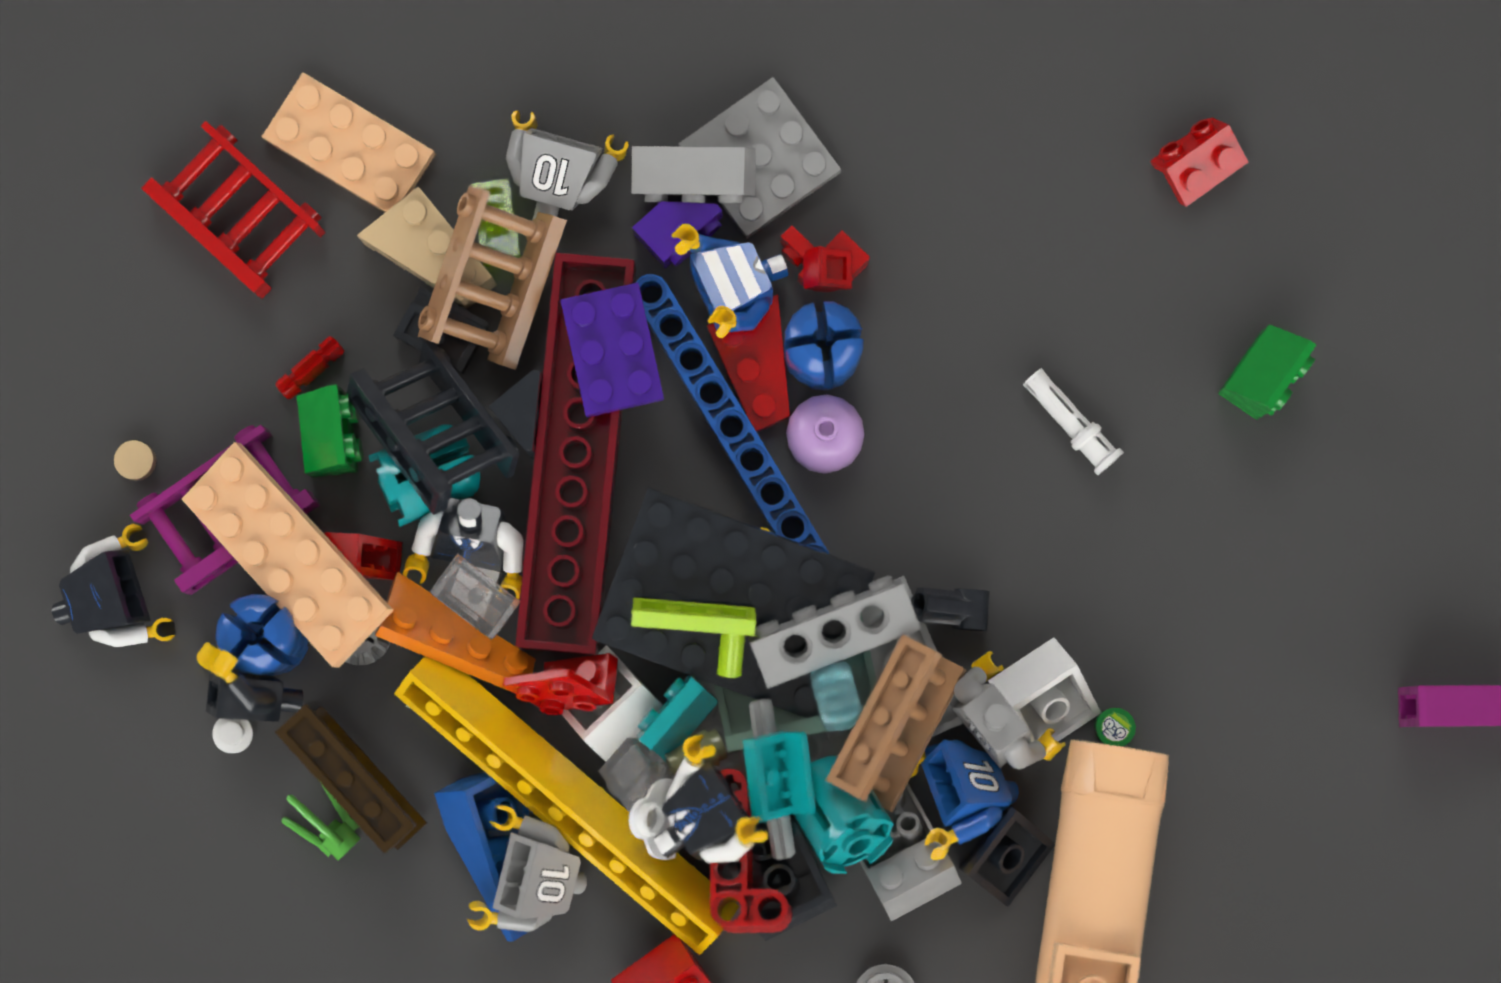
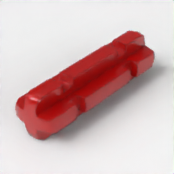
M327 337L319 344V350L315 351L313 349L290 369L292 373L289 376L285 374L276 382V388L285 398L292 399L301 391L299 387L302 385L307 386L329 367L327 364L329 361L335 362L344 354L343 347L334 337Z

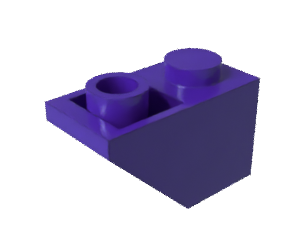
M661 201L636 223L632 229L634 236L666 269L671 263L678 266L692 253L689 250L684 255L677 254L675 246L681 239L673 238L672 233L682 224H689L697 230L698 234L711 237L722 225L719 222L723 218L722 209L717 204Z

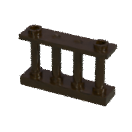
M305 704L275 731L277 736L384 854L388 853L393 847L399 850L428 823L323 706H320L314 712L309 705Z

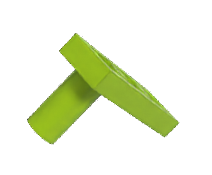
M645 598L633 599L631 626L721 633L717 674L726 678L741 676L745 635H755V607Z

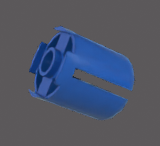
M823 301L822 312L815 311L814 302L800 308L791 317L785 329L784 359L790 374L792 373L799 382L814 390H830L842 386L855 373L861 360L864 339L860 338L862 328L859 319L849 308L834 301ZM818 341H825L827 346L832 345L831 350L828 352L829 360L823 361L821 348L817 347Z
M250 594L237 598L229 604L237 613V616L222 613L217 621L215 634L217 647L229 652L238 659L234 668L242 673L263 676H276L288 673L302 662L308 651V639L294 625L291 613L286 607L280 609L276 605L278 600L271 596ZM263 629L264 637L268 641H270L275 647H271V645L267 643H264V645L260 643V641H262L263 638L260 635V633Z

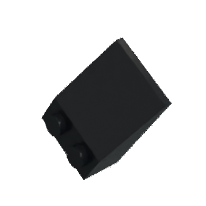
M793 814L790 815L795 854L787 859H774L772 857L767 821L757 822L755 825L759 832L767 833V839L763 842H754L752 846V889L777 890L783 894L792 909L791 922L785 929L779 932L759 933L765 941L837 906ZM729 862L727 866L733 879H735L741 872V864L739 862ZM775 901L767 903L762 910V918L769 921L778 918L782 911L781 903Z

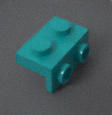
M689 675L684 681L678 678L663 695L668 700L658 711L652 708L637 725L641 730L636 735L637 738L665 761V754L683 744L718 704V700Z
M777 731L744 739L743 747L752 817H760L761 820L758 822H766L791 814L808 815L815 813L816 806L807 734L800 731Z

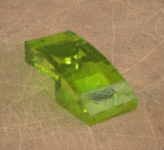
M509 178L470 184L472 187L491 192L487 205L515 215ZM481 219L478 228L479 244L516 258L521 257L517 232ZM482 262L484 267L492 266Z

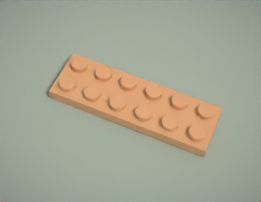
M234 442L182 498L185 504L264 592L278 600L276 605L280 609L284 607L288 609L293 617L294 625L332 667L339 668L393 611L389 604L242 444Z

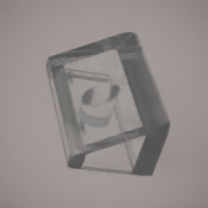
M459 554L454 557L430 592L489 639L495 638L520 604L517 598Z

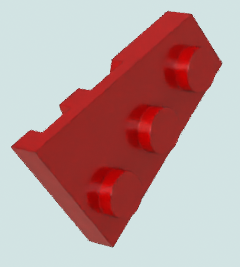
M777 294L773 296V302L770 305L769 311L754 330L728 332L725 337L719 338L716 335L717 330L714 324L707 325L709 334L742 408L756 432L790 418Z

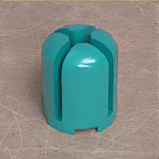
M442 424L414 437L423 441L452 427V425ZM464 438L430 455V458L438 469L446 471L474 457V455H468L470 445L467 439ZM385 449L368 455L370 463L378 460L380 468L376 469L379 475L378 483L390 511L399 510L403 517L398 520L399 527L431 512ZM480 472L452 485L450 498L464 500L473 496L479 488Z
M826 756L810 763L816 812L808 815H793L824 868L834 874H846L845 866L856 864L865 858L871 864L886 852L893 843L890 831L894 824L872 789L866 801H863L826 781L838 756Z

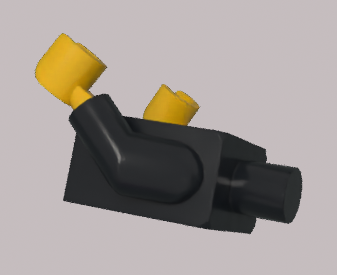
M206 642L197 653L198 663L208 671H211L209 673L206 712L215 718L279 722L281 712L296 713L302 708V689L283 688V681L275 677L244 675L241 673L234 674L231 670L238 662V659L229 652L216 648L209 642Z

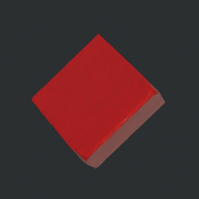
M822 246L805 250L803 255L804 289H852V250Z

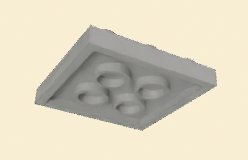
M774 77L679 143V147L756 148L755 196H743V203H720L746 239L841 173V168Z

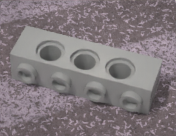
M891 576L883 577L869 584L870 590L855 595L853 591H848L831 598L832 605L817 610L815 606H809L793 613L794 619L779 625L777 620L756 627V634L749 636V640L767 687L771 688L900 638L902 634L907 635L920 630L919 622L901 579L893 581ZM877 605L881 608L882 614L876 623L866 624L860 620L861 611L866 606ZM839 620L844 624V630L839 637L829 639L822 634V628L827 621ZM794 634L803 636L806 639L804 649L799 653L787 652L783 646L789 636Z

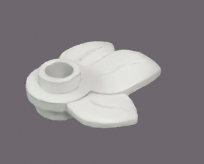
M667 778L654 782L646 797L635 802L629 815V826L633 835L643 839L649 854L660 860H670L676 857L675 853L667 859L658 849L653 839L672 826L661 809L662 805L667 801L666 795L674 780Z

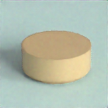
M131 440L123 443L117 449L114 456V465L118 473L123 477L139 481L149 477L154 471L156 455L147 444Z

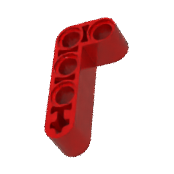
M729 768L720 771L730 787L731 783H736L740 790H736L734 793L748 815L752 817L748 781L744 775L736 769ZM752 847L737 861H732L741 864V872L735 879L726 880L722 878V870L729 862L710 863L711 916L722 929L731 933H771L782 931L789 925L792 919V909L783 894L772 889H752ZM772 901L781 903L782 911L778 918L770 921L762 918V910L767 903ZM731 902L739 903L741 905V912L738 918L732 921L723 920L721 914L724 906Z

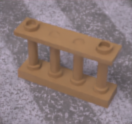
M469 186L467 192L459 200L457 206V214L459 216L429 304L420 314L418 337L437 344L440 342L442 333L487 347L490 352L487 360L516 370L567 220L538 212L536 218L530 221L487 205L491 192ZM481 219L525 235L528 242L523 256L516 258L475 243L474 239ZM468 257L514 273L515 280L510 293L505 296L461 280ZM455 295L501 310L502 318L498 329L492 333L448 318Z
M902 634L826 781L863 801H866L872 789L882 806L888 811L893 812L954 695L956 683L964 676L967 670L941 657L942 654Z

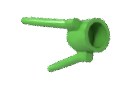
M324 787L323 789L343 821L342 824L335 819L327 826L293 795H288L287 801L321 833L317 836L288 817H283L282 823L317 846L327 857L332 855L339 861L361 839L354 832L359 825Z

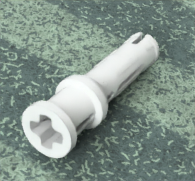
M1042 368L1025 381L1023 386L1035 396L1047 412L1072 438V448L1075 451L1080 450L1095 466L1094 472L1097 475L1106 470L1124 453L1121 448L1115 449L1100 432L1102 427L1098 423L1095 424L1094 421L1090 423L1078 411L1075 405L1051 381Z

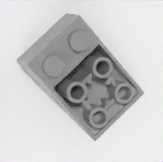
M908 783L893 812L885 809L894 824L890 831L893 843L873 863L869 864L866 858L859 861L891 921L962 884L948 854L941 860L931 859L932 851L942 845L932 842L924 846L926 837L933 827Z

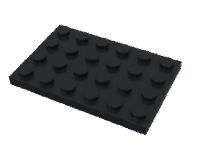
M648 487L591 639L753 699H770L773 706L802 717L820 716L842 660L768 688L750 644L749 635H745L741 676L737 678L722 677L717 674L721 633L631 626L633 599L645 598L755 607L756 628L774 620H777L779 625L794 619L793 613L809 606H815L819 610L832 605L831 598L848 591H853L855 595L869 590V584L872 582L875 572ZM829 620L824 624L822 634L829 639L837 638L842 634L844 624L839 620ZM791 635L785 640L783 647L789 653H799L804 649L806 639L801 635Z

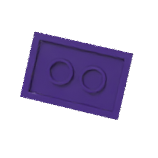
M639 283L561 299L586 417L664 400Z

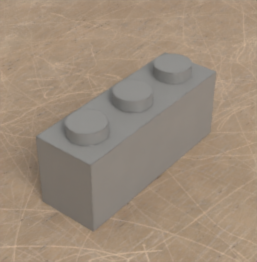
M632 146L631 194H645V202H668V195H682V202L705 203V195H719V203H743V196H755L756 148Z

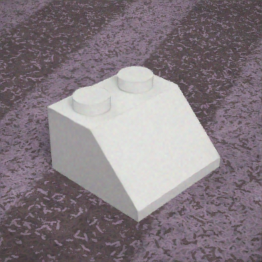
M1054 637L988 680L989 684L996 686L1030 730L1031 742L1036 741L1049 728L1055 730L1052 737L1058 742L1101 713L1078 665Z
M607 645L599 652V654L610 653L617 657ZM618 658L613 704L599 705L593 711L564 710L562 716L579 736L605 762L610 764L637 738L636 735L641 731L637 725L652 708L658 711L662 704Z

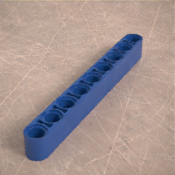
M656 274L641 276L636 281V283H639L641 294L649 286H656L662 291V296L657 302L646 303L643 301L650 329L773 533L785 537L781 531L783 522L787 519L795 518L803 524L804 532L800 537L790 540L829 554L667 283ZM669 319H676L683 325L681 332L673 337H668L661 332L662 324ZM686 353H698L703 359L701 366L695 370L685 369L681 365V359ZM715 385L722 390L723 396L717 403L708 404L701 399V392L706 386ZM729 418L739 420L743 425L742 432L736 437L725 436L721 432V425L725 420ZM750 451L759 453L763 458L762 466L755 471L744 469L741 465V458L745 453ZM776 485L780 487L784 494L782 501L775 505L765 503L761 498V492L766 486Z

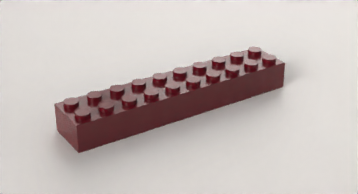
M555 253L515 647L520 649L599 655L600 642L591 638L604 604L623 410L586 417L561 299L635 283L637 268L633 259Z

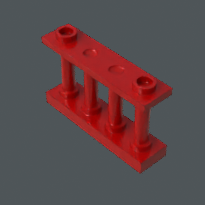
M205 121L201 127L212 140L170 183L166 181L161 186L151 177L141 189L262 300L272 289L264 281L269 275L266 271L308 227L321 238L325 233L318 224L322 217L306 202L299 207L233 145L238 140L224 126L220 124L215 129ZM225 150L240 165L198 209L194 207L189 212L179 203L184 198L182 193ZM253 175L268 191L226 235L222 233L217 238L207 229L212 224L210 219ZM281 201L296 217L255 260L250 259L245 264L236 255L240 250L238 245Z

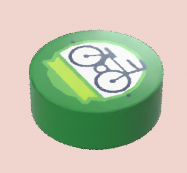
M1109 708L1102 711L1096 718L1094 731L1102 744L1123 747L1133 739L1136 725L1133 717L1126 710Z

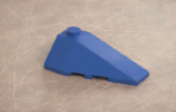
M484 771L461 778L434 792L445 829L490 911L499 912L493 909L511 833L518 834L519 830L514 828L506 831L499 830L493 827L489 821L502 825L508 820L507 812L496 808L495 806L505 805L512 808L516 816L524 819L525 815L529 816L531 811ZM501 929L507 941H514L528 933Z

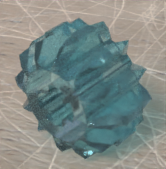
M839 662L812 671V687L824 727L828 731H842L852 728L862 712V705L851 666L846 662Z

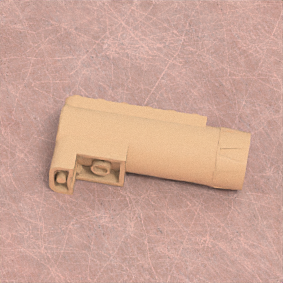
M1070 740L1061 785L1060 815L1035 983H1137L1158 830L1162 810L1165 806L1169 755Z

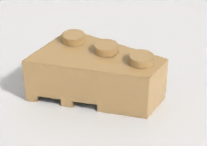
M418 186L357 236L364 245L380 253L397 266L434 288L454 229ZM468 257L461 280L488 290L494 288L497 284L481 262ZM455 295L454 302L466 309L475 303V301Z

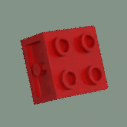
M610 653L544 662L543 672L503 678L502 686L515 693L517 699L531 702L540 707V711L544 714L561 715L564 713V710L569 709L593 711L599 705L613 704L618 658Z

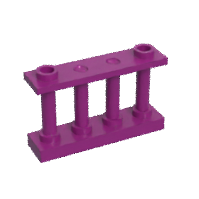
M260 424L257 427L250 425L234 436L236 442L242 444L306 515L320 506L314 494L309 490L304 489L300 492L298 489L291 487L262 445L264 441L273 436L269 429ZM229 447L158 495L154 492L141 499L136 504L138 510L130 514L134 522L144 525L151 520L182 565L180 569L182 574L174 579L181 592L185 594H194L236 565L238 561L200 519L199 521L215 543L213 545L215 551L203 560L201 557H195L164 510L182 499Z

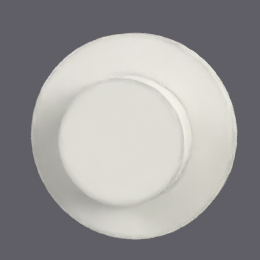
M219 719L213 728L214 743L220 750L226 753L244 751L253 739V728L249 720Z

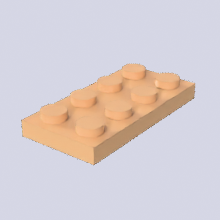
M302 72L262 135L264 141L384 213L414 190L436 155L434 150Z

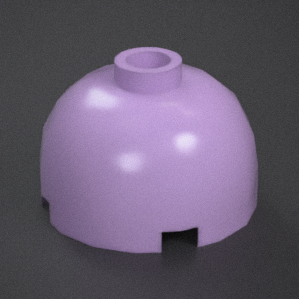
M828 394L813 396L799 404L789 418L786 431L788 447L795 460L806 469L822 474L839 471L852 464L861 451L865 436L863 421L855 407L843 398Z

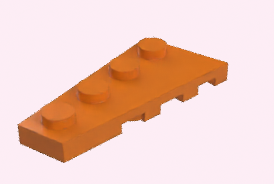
M397 572L386 600L393 611L378 626L375 636L503 689H506L502 686L503 678L533 673L535 658Z

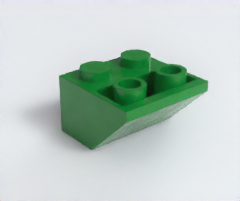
M1267 325L1261 330L1218 394L1256 420L1265 414L1272 416L1276 410L1279 411L1293 393L1288 388L1290 383L1294 384L1299 377L1302 378L1314 363L1315 358L1310 354L1317 344L1276 326Z
M336 384L297 395L305 474L315 478L358 472L357 462L363 461V448L361 439L355 438L353 423H359V414L350 403L349 395L346 394V391Z

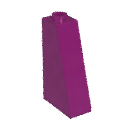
M1501 685L1398 687L1399 727L1501 726Z

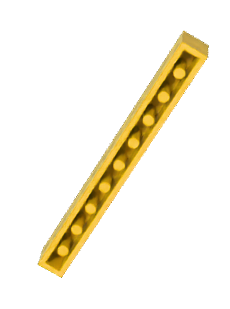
M424 657L408 673L394 693L399 699L538 818L556 827L572 847L697 954L701 955L720 935L723 929L715 922L710 911V880L677 852L676 857L670 860H660L651 856L644 840L635 837L630 829V812L515 715L513 711L488 692L469 674L428 657ZM735 902L725 905L722 909V919L730 921L740 906Z

